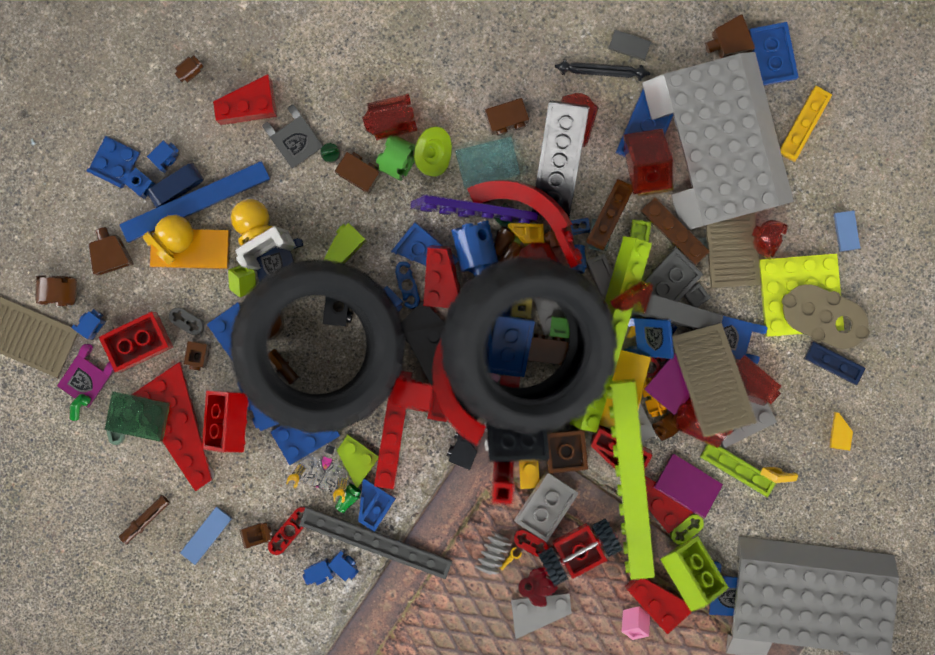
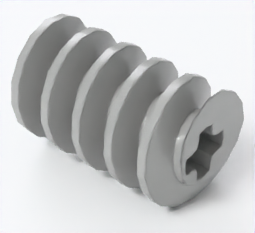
M491 531L495 535L494 537L488 536L491 544H484L488 551H481L485 557L478 558L481 565L474 566L490 575L499 573V570L496 568L502 567V563L499 560H505L506 558L502 552L508 553L509 551L505 545H512V542L506 536L495 531Z

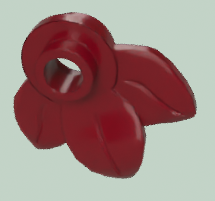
M544 568L532 570L528 578L522 579L518 586L520 594L529 598L531 604L537 607H545L546 596L553 594L558 589L550 579L546 578L547 573ZM530 584L532 589L526 590L524 586Z

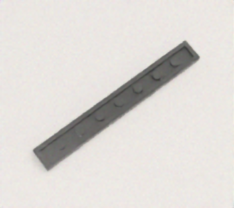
M307 506L299 526L445 580L452 564L451 559Z

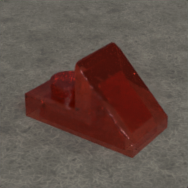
M638 282L611 300L612 307L621 311H627L633 307L634 311L645 314L653 289L652 283Z

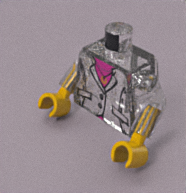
M326 444L323 454L316 452L305 457L298 463L293 473L288 476L286 484L293 480L296 482L293 488H296L300 479L301 483L332 492L334 501L337 496H342V502H344L348 476L342 461L334 458L337 447Z

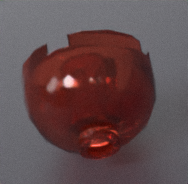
M768 220L761 226L757 225L752 232L754 237L753 245L757 253L771 260V257L773 258L783 242L782 233L786 235L788 225L778 220Z

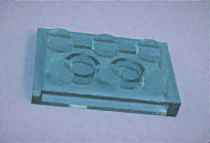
M511 137L455 150L464 189L483 182L497 181L520 175Z

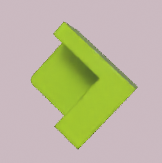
M241 265L228 269L229 289L240 298L246 296L256 285L255 271Z

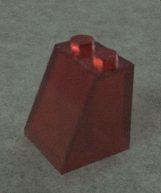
M663 129L624 134V153L633 194L672 188L673 158Z
M744 355L736 364L750 402L765 406L767 403L772 404L781 394L778 390L782 386L747 356Z

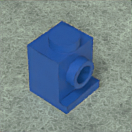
M163 140L147 157L160 171L166 173L167 170L165 168L174 164L179 149L172 142L167 144Z
M137 168L128 170L124 175L125 180L123 183L143 199L148 196L147 190L156 185ZM137 178H139V183L134 184Z
M93 309L84 313L79 319L80 323L73 325L71 328L86 339L93 340L106 323V320L102 318V313Z
M342 549L329 563L328 567L344 581L348 578L352 580L359 570L355 565L356 561L349 555L345 556V550Z
M327 558L303 570L305 573L303 578L307 585L313 583L319 585L327 581L326 577L329 580L334 578L335 574L328 567L329 561Z

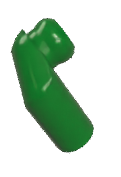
M80 394L70 404V420H79L81 406H88L90 404L91 398L89 396Z

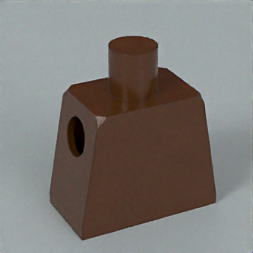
M743 14L716 28L712 33L713 40L705 42L707 53L718 51L720 58L740 53H750L755 49Z
M107 227L95 230L98 240L89 243L92 272L94 275L100 276L134 265L119 236H109Z

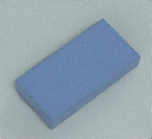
M855 211L833 214L839 252L860 249Z

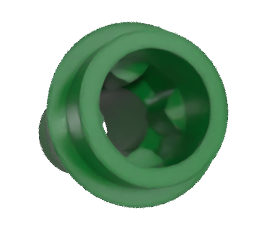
M349 483L347 486H344L345 501L342 502V496H340L335 506L341 513H345L360 498L361 490L354 484Z

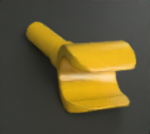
M517 547L510 549L509 556L502 563V567H499L501 570L513 559H518L522 556V552L516 557L513 555V550Z

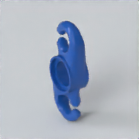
M402 261L396 265L395 274L403 300L406 301L409 296L415 298L413 304L404 303L405 307L413 309L419 305L420 297L416 282L412 276V270L409 269L405 274L400 272L402 266L411 267L408 262ZM404 280H411L413 282L411 290L406 291L402 288Z

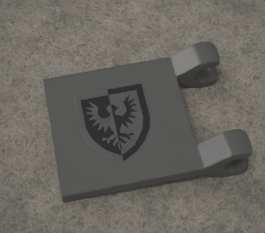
M292 104L288 107V110L295 120L278 132L274 131L269 122L264 123L262 127L293 169L319 151L323 145L297 108Z

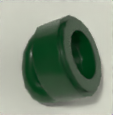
M327 143L321 148V157L325 162L334 163L339 159L340 150L335 144Z

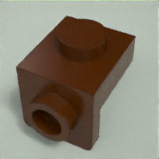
M670 412L661 420L653 423L652 427L660 440L664 441L673 437L687 424L679 412L675 415Z
M266 522L239 530L244 549L271 542L272 530Z

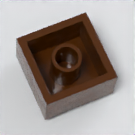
M584 430L547 433L549 460L546 462L548 473L588 470Z

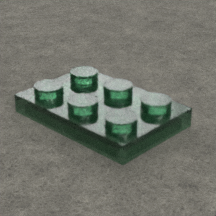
M112 391L104 430L162 442L170 403Z

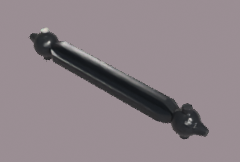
M563 59L560 64L555 65V68L559 69L562 75L570 71L573 74L625 78L636 76L638 81H642V78L650 75V72L643 68L644 65H640L639 68L635 69L632 66L582 62L569 64L567 59Z

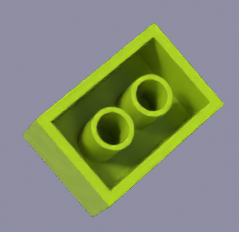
M698 536L677 546L660 559L691 612L707 606L729 588Z

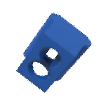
M588 218L570 220L573 236L590 233ZM580 223H584L586 226L584 229L580 227L575 230L573 228L574 224L579 226Z

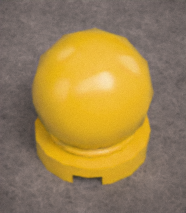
M242 200L232 209L230 216L231 224L242 235L238 238L240 247L274 227L268 226L270 220L269 211L258 200Z
M168 215L158 222L154 233L147 231L142 238L149 246L152 244L159 250L156 254L163 261L171 264L175 260L174 253H181L188 249L193 241L194 231L187 219L179 215Z

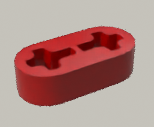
M519 529L514 533L515 544L537 557L543 551L536 552V548L532 546V543L537 545L543 543L544 551L548 549L546 541L527 530ZM524 533L526 534V539H528L530 542L527 543L523 541L522 543H519V538H517V536H522Z

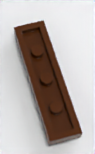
M617 179L586 243L604 251L635 188L634 186Z
M656 198L641 210V213L694 266L709 254L710 251Z

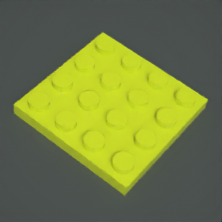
M837 254L759 260L764 326L767 327L765 337L803 334L794 330L786 322L783 314L782 298L794 288L801 285H815L829 292L835 291L841 296ZM843 316L836 320L835 325L838 331H844Z

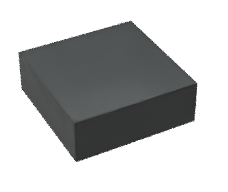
M697 283L684 295L690 305L697 308L711 298L700 283Z

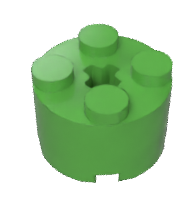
M390 135L385 143L386 148L383 153L379 154L376 163L379 164L380 171L402 181L403 178L401 176H407L415 162L413 154L416 145L399 136L393 137Z

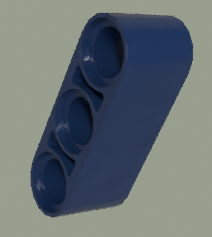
M189 163L148 189L146 193L157 208L178 199L201 184L204 178L195 164Z

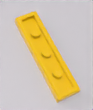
M816 85L814 86L780 147L782 156L793 162L797 160L833 94Z

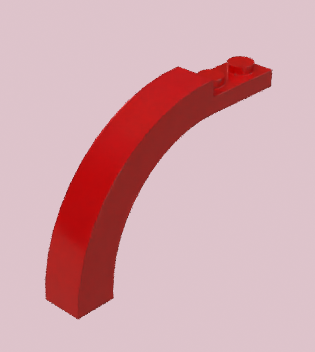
M512 180L483 182L467 188L474 203L484 204L495 199H511L534 208L551 226L570 268L582 263L580 260L582 255L578 248L575 249L572 242L574 238L571 232L566 230V227L572 225L563 208L547 193L532 185Z
M440 339L432 367V379L437 402L441 412L452 428L468 442L478 447L486 431V426L470 417L457 402L443 369Z
M500 375L501 385L519 388L520 377ZM493 462L492 503L512 505L514 462Z

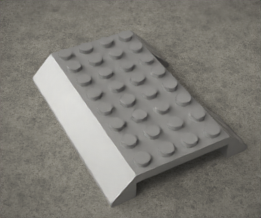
M755 52L728 56L662 74L642 82L651 119L655 120L670 116L672 113L674 116L692 189L678 192L671 196L677 219L688 230L794 202Z
M738 536L737 556L740 557L732 633H728L726 654L767 655L771 644L778 643L844 651L843 655H891L899 583L894 555Z

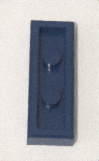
M815 342L811 343L804 357V360L853 385H858L866 369Z

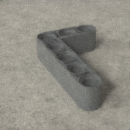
M637 294L631 314L634 317L670 319L672 324L692 330L716 325L723 321V315L651 294Z

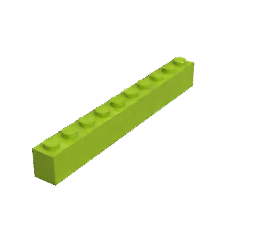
M623 236L605 298L613 318V328L617 334L618 345L614 355L616 365L652 243ZM614 372L612 376L608 377L604 385L606 390L598 401L595 399L586 408L588 412L577 420L571 419L569 424L581 430L597 433L608 396L607 387L611 386L610 381L613 379Z
M635 379L610 381L611 387H607L608 399H612L613 406H609L610 418H614L615 426H611L612 438H616L617 445L613 446L614 458L618 457L619 465H615L616 477H620L621 484H617L618 496H622L623 503L619 504L620 516L624 515L625 523H621L622 535H626L627 542H623L624 554H628L629 560L625 561L626 573H630L631 579L655 578Z

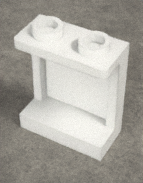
M274 226L236 249L235 251L238 255L236 258L242 267L258 270L261 267L256 260L257 257L275 246L291 251L296 248V245L288 230Z

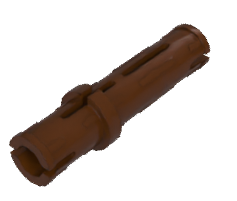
M161 495L141 516L130 522L131 525L119 535V539L128 545L134 537L144 532V528L159 513L170 505L169 500Z

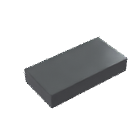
M614 30L608 49L645 61L651 41Z

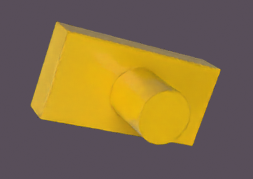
M538 461L519 462L520 489H530L537 486L540 481Z

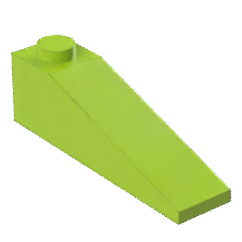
M349 223L347 225L343 224L336 231L337 235L324 259L345 264L367 242Z

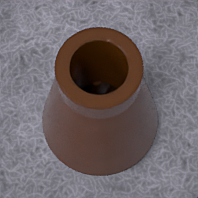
M504 226L497 230L494 243L496 254L499 256L504 254L515 239V234Z

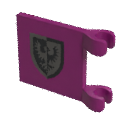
M83 344L78 355L57 386L73 398L80 394L89 396L91 401L86 407L90 408L110 376L114 373L110 362L107 363L103 371L87 360L86 357L92 352L93 346Z

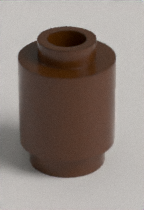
M194 55L192 57L188 56L175 67L177 72L174 74L181 82L186 81L188 83L201 72L204 66Z

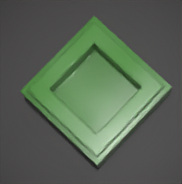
M552 316L549 336L569 338L567 319Z

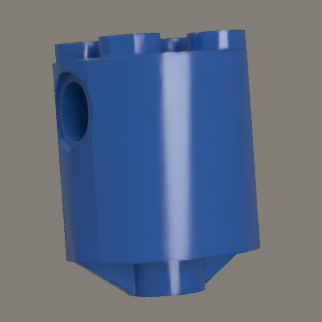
M489 221L477 223L478 225L468 223L460 228L451 230L461 272L469 271L474 276L482 273L483 269L498 263Z

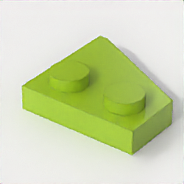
M349 434L337 449L354 485L358 488L377 462L379 456Z

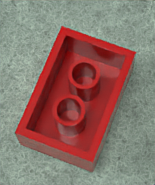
M149 312L98 337L114 372L122 373L174 348L156 312Z
M206 391L202 449L224 453H244L246 417L249 403L245 393Z

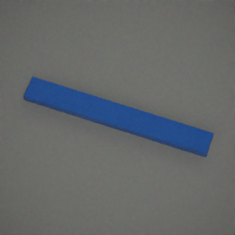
M261 161L119 225L126 241L130 243L141 238L147 231L154 232L158 222L168 215H179L186 218L270 180Z

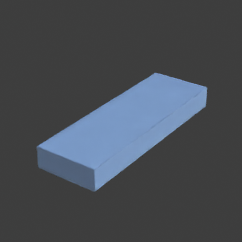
M217 506L180 554L196 565L233 518Z

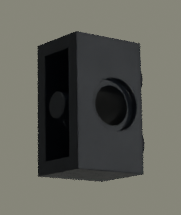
M325 296L323 324L348 327V323L352 322V312L349 311L350 307L344 304V309L341 312H336L334 305L339 300Z

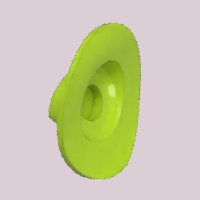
M430 127L418 138L414 150V161L417 168L423 174L435 177L443 174L448 168L452 153V143L447 131L441 127Z

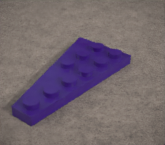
M424 195L411 201L410 209L423 212L434 211L442 215H451L452 213L458 214V217L462 218L480 216L486 219L499 218L501 221L506 222L517 220L519 223L528 224L536 221L538 217V212Z

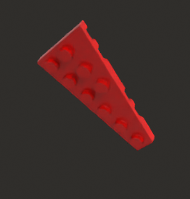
M178 362L131 395L194 491H198L213 479L204 449H202V438L200 437L193 403L189 396L187 381L182 370L183 366L181 362Z

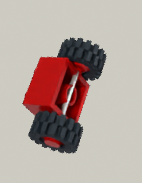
M606 518L592 525L598 537L597 539L594 537L589 525L585 523L552 541L561 558H557L552 547L538 554L554 586L569 579L562 565L566 566L571 578L574 579L607 561L600 548L601 545L608 557L623 550L616 533Z

